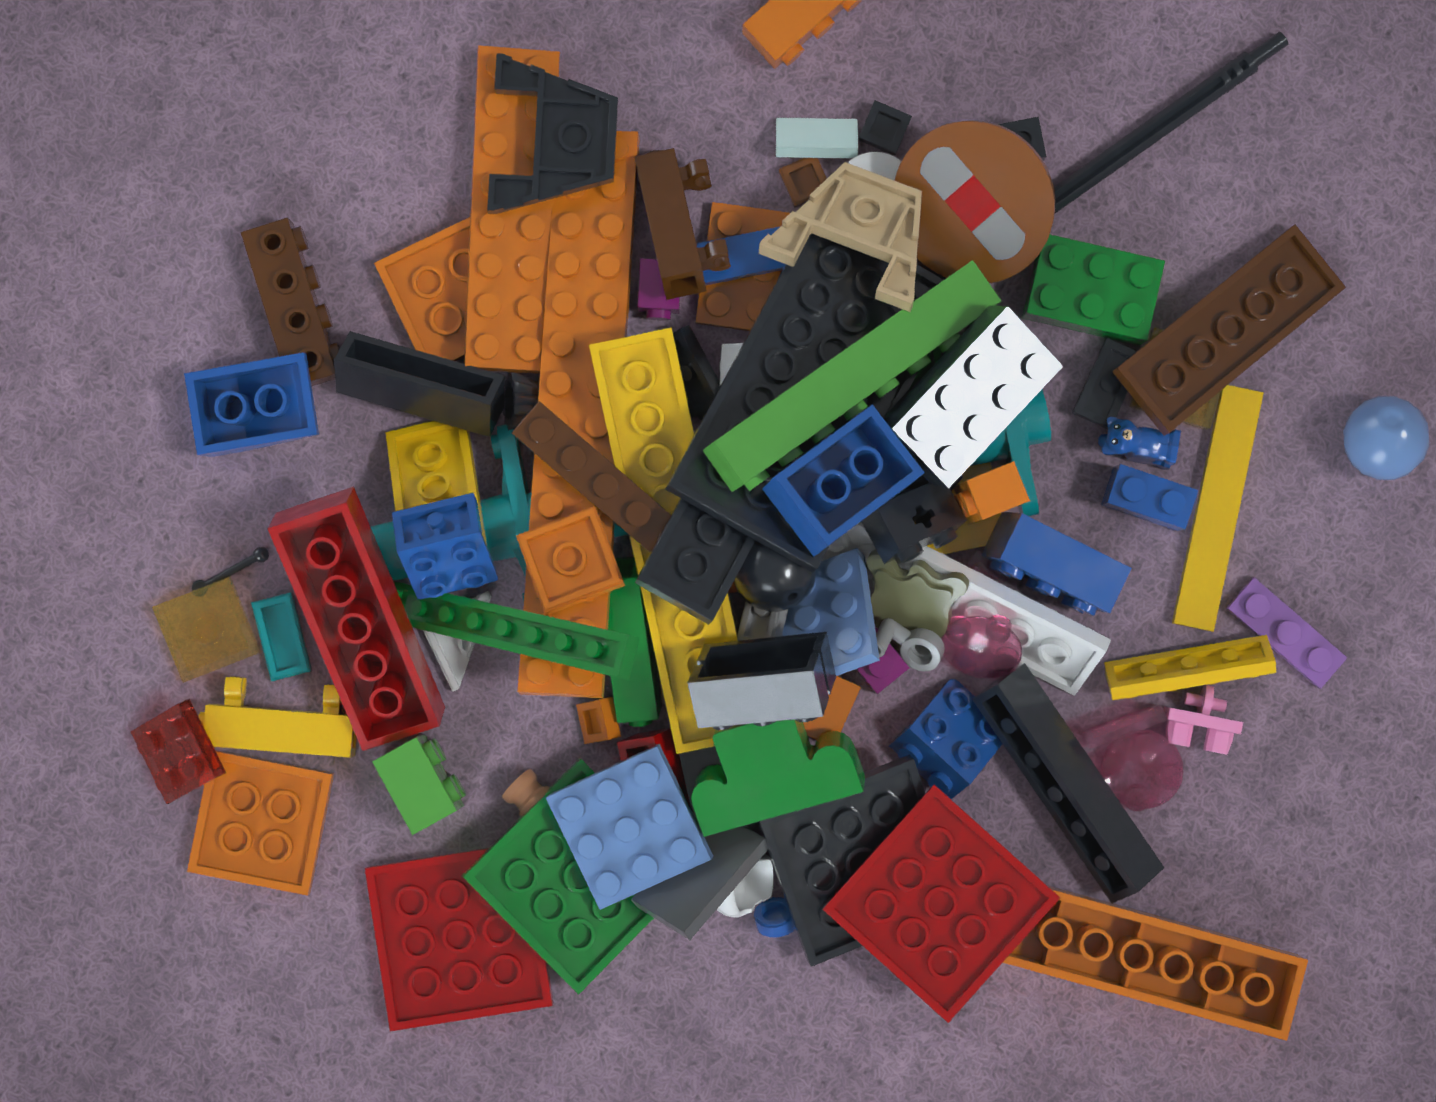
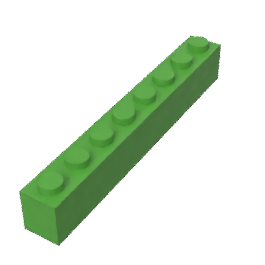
M973 260L916 299L913 302L911 312L902 309L715 440L703 452L732 492L742 485H745L749 491L770 477L765 470L776 461H778L781 467H784L803 453L799 448L801 443L811 438L813 443L816 444L836 430L831 422L839 416L843 415L846 421L850 420L868 407L863 399L873 392L880 398L900 383L895 377L905 369L911 376L931 362L927 356L929 352L938 347L941 353H944L960 337L958 333L967 325L970 326L988 306L997 305L1001 302V299Z

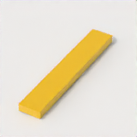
M1227 385L1220 391L1174 609L1173 624L1214 632L1263 392Z

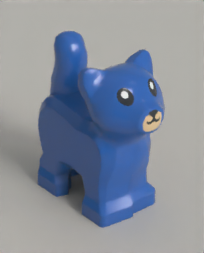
M1107 418L1108 434H1101L1098 437V445L1102 447L1101 452L1103 454H1124L1129 461L1153 465L1163 470H1169L1170 466L1176 463L1181 430L1174 429L1169 434L1163 436L1158 429L1149 427L1137 428L1133 422L1127 419Z

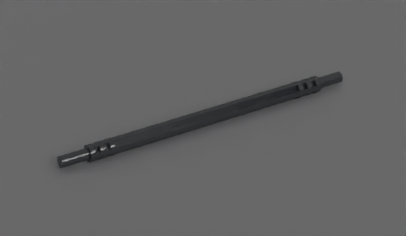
M1279 31L1251 52H1242L1223 68L1215 71L1206 80L1055 185V213L1219 97L1234 89L1236 85L1244 82L1246 78L1258 72L1259 65L1289 45L1285 35ZM935 274L936 276L940 277V278L943 279V280L946 279L945 277H943V276H941V275H939V274Z

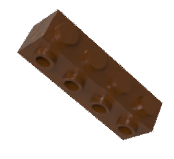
M287 217L241 232L279 357L306 353L311 386L335 380L334 359L340 350L338 342L333 344L330 342L327 328L333 327V323L326 304L319 305L315 290L321 288L314 265L307 266L302 251L308 250L309 247L302 227H295L294 223Z

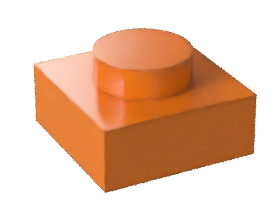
M613 697L576 704L584 744L621 737Z

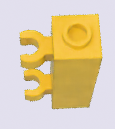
M226 677L224 705L207 704L205 705V712H200L198 715L197 735L203 737L202 746L347 758L354 757L356 753L357 737L347 714H341L343 704L335 686L330 684L324 685L323 712L244 706L247 678Z

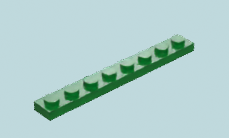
M394 581L412 628L630 680L640 637L449 593L435 598L418 599L412 585Z

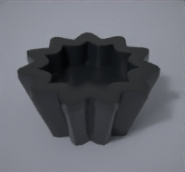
M508 372V378L505 380L503 415L505 416L504 424L507 425L508 431L515 430L538 403L539 396L538 382L516 372Z

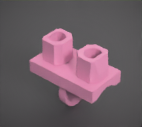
M1203 685L1200 695L1186 692L1184 704L1197 707V713L1164 707L1162 719L1167 720V743L1190 747L1193 727L1196 725L1207 728L1203 750L1227 755L1233 742L1234 733L1241 734L1243 722L1210 716L1211 710L1225 712L1227 707V700L1214 698L1213 685Z

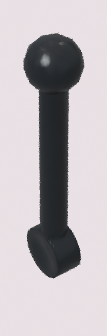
M257 547L253 555L210 579L195 581L192 585L193 593L197 596H204L208 593L209 588L255 562H265L269 557L268 550L265 547Z

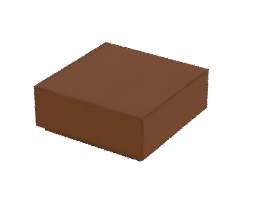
M802 158L778 169L794 208L806 203L810 198V194L827 179L818 158Z

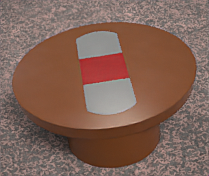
M975 120L947 123L921 137L909 149L899 165L895 181L922 191L917 258L937 274L948 278L973 260L989 283L999 282L1025 269L1035 260L1046 244L1055 215V193L1051 176L1036 150L1010 129L991 122Z

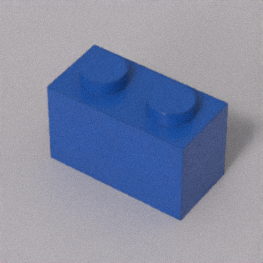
M1119 464L1112 469L1101 505L1176 531H1181L1187 527L1199 490Z

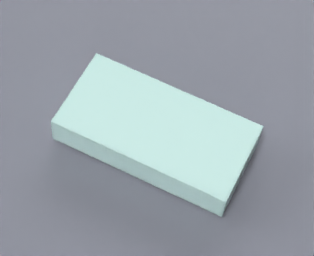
M776 118V157L854 158L858 156L857 119Z

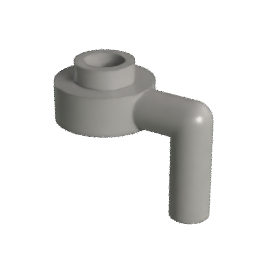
M886 618L881 622L876 632L879 658L885 654L891 639L902 645L900 654L903 661L909 667L918 671H931L935 669L944 654L945 647L942 639L935 632L928 629L917 628L909 631L893 619Z

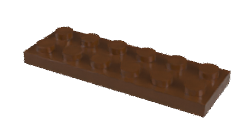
M1294 224L1112 372L1163 436H1165L1337 296L1346 286L1296 224Z

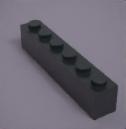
M1025 663L1004 674L972 698L1111 904L1139 892L1165 868Z

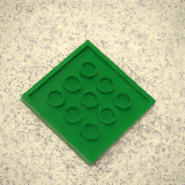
M578 759L548 789L544 796L524 813L462 875L485 901L578 995L654 919L637 908L631 900L634 895L601 910L599 909L548 804L546 797L549 794L595 773L582 759Z

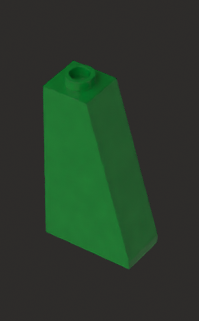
M633 556L615 558L625 586L610 591L608 630L640 637L630 680L611 676L617 723L628 722L632 727H641L651 724L653 720H658L662 701L659 671L641 586L635 583L638 572Z

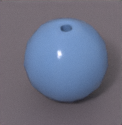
M1377 396L1364 401L1348 417L1343 430L1345 453L1351 464L1362 474L1377 480H1395L1408 475L1424 460L1429 448L1428 423L1422 412L1409 401L1395 396Z

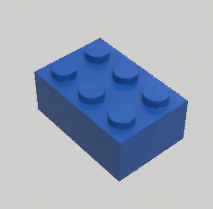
M872 404L774 476L762 490L813 557H815L907 488L925 472Z
M1013 512L1001 513L981 554L982 557L992 561L989 568L1008 578L1014 577L1021 580L1024 577L1028 579L1025 584L1026 587L1045 596L1051 595L1058 598L1061 595L1063 596L1062 605L1081 614L1085 612L1092 616L1095 615L1096 611L1111 613L1132 569L1023 513Z

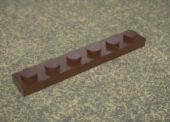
M539 401L512 434L651 553L671 514Z

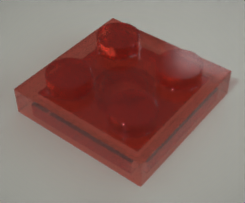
M190 699L176 704L130 731L166 804L184 797L226 773Z

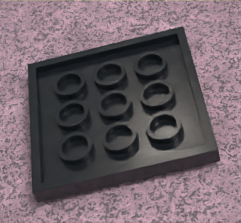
M910 754L864 772L865 784L864 792L758 822L763 837L766 839L768 851L805 957L811 967L862 946L823 910V907L925 795L915 761Z

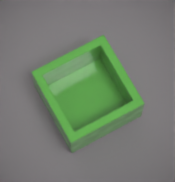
M425 734L372 761L412 835L462 808L464 804L461 798L466 796L457 776L453 774L448 777L441 762L446 760V756L435 738L428 740Z

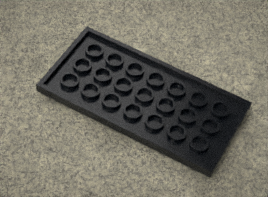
M815 234L809 235L794 267L785 264L665 490L812 573L818 569L829 546L813 557L762 488L774 476L853 418L846 421L843 415L839 416L831 422L836 430L816 444L813 443L811 438L799 445L803 452L801 455L784 467H781L778 461L765 469L770 477L750 491L745 485H742L732 492L703 450L902 310L875 299L876 289L889 265L888 262ZM917 265L914 301L941 283L943 279ZM905 369L895 377L900 383L880 398L873 392L863 399L868 407L873 404L879 414L884 417L909 391L918 371L910 376Z

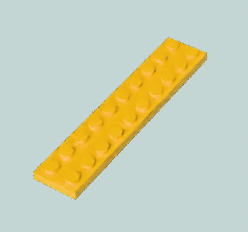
M672 327L591 344L589 348L614 465L667 512L672 514L680 498L665 490L694 436ZM630 536L639 575L650 553ZM641 587L676 754L715 746L713 742L715 729L712 727H697L687 682L694 666L697 665V659L704 644L738 641L728 593L714 620L708 625Z

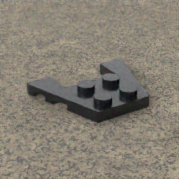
M497 53L495 93L537 96L533 175L489 174L488 214L506 212L614 182L618 97L571 79H562L545 72V69L532 64L528 66L513 60L511 56Z

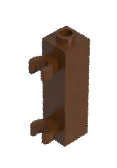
M674 148L653 150L647 154L635 156L666 300L706 292L703 271H723L731 267L725 239L714 240L707 243L704 247L697 248L684 190L702 191L712 187L706 159H697L679 168Z

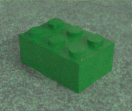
M1050 234L1042 251L1035 258L1021 319L1140 346L1148 340L1165 260Z

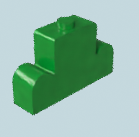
M795 719L776 721L767 726H756L753 723L734 725L729 729L714 731L713 742L722 766L710 765L701 770L697 776L691 800L701 831L705 837L864 792L865 774L855 745L845 733L838 731L826 732L816 740L815 745H811L803 722H797Z

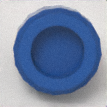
M772 897L759 903L755 908V923L759 933L763 936L782 937L789 935L796 929L785 898Z

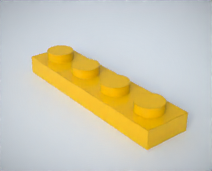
M1267 635L1108 661L1104 662L1111 698L1112 700L1273 674L1276 673V660Z

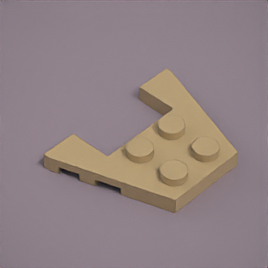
M844 162L810 194L809 200L797 212L792 211L782 220L780 228L772 235L768 234L761 240L759 254L794 267L809 235L815 234L888 262L889 265L876 289L875 299L911 312L915 293L922 191Z

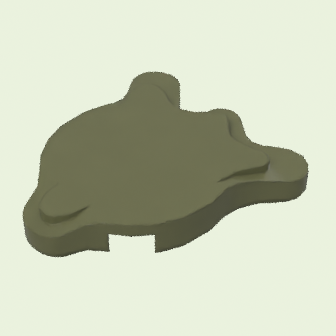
M876 549L871 551L867 558V566L875 581L871 603L876 627L879 628L884 619L891 618L909 631L924 628L935 632L941 638L945 634L952 617V604L955 600L965 595L969 587V579L960 572L939 574L923 560L914 561L910 570L902 569L895 560L884 564ZM891 639V646L900 652L902 645Z

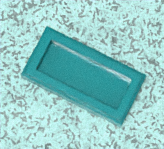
M290 592L251 602L271 682L311 672L312 668L293 593Z

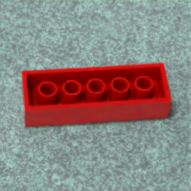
M354 486L276 512L267 528L362 751L439 727L445 705Z

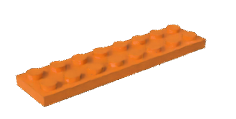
M478 45L464 364L465 366H474L487 371L540 374L551 214L554 199L498 214H488L489 174L533 175L537 96L495 93L497 53H503L511 56L515 61L528 66L532 64L545 69V72L559 77L560 52Z

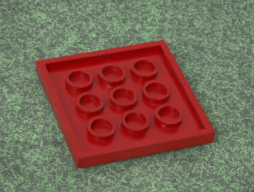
M934 784L823 907V910L949 1023L1056 904L1060 896Z
M489 848L365 868L390 1032L553 1006L554 1001L548 964L462 877Z

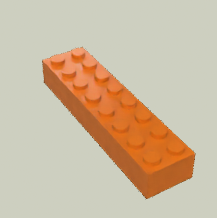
M1051 886L1049 887L1060 896V899L1003 962L1285 1041L1288 1039L1308 964L1306 958L1292 952L1121 905L1111 904L1110 902Z

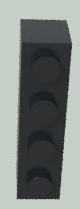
M352 331L348 333L334 359L336 392L488 437L491 436L504 409L505 375L474 366H465V364Z

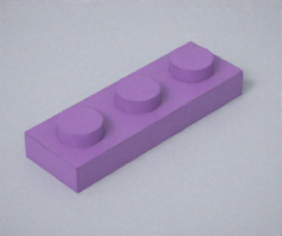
M1255 577L1248 581L1226 607L1231 614L1257 636L1267 635L1271 648L1319 689L1325 685L1347 659L1343 653Z

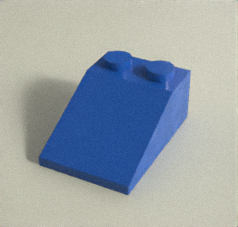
M304 352L184 373L197 455L215 457L319 435L307 355Z

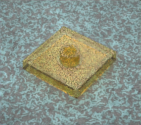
M231 576L152 607L183 683L261 652Z

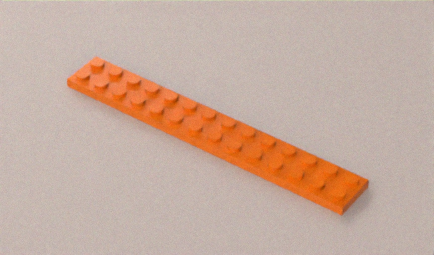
M617 131L614 182L554 198L551 214L538 402L540 401L613 465L614 460L589 345L627 337L638 174L634 157L639 156L640 143L638 131ZM534 453L529 530L595 506ZM597 508L613 551L615 522ZM526 565L523 611L545 615ZM610 592L547 616L608 630ZM520 654L517 690L520 695L604 698V674Z

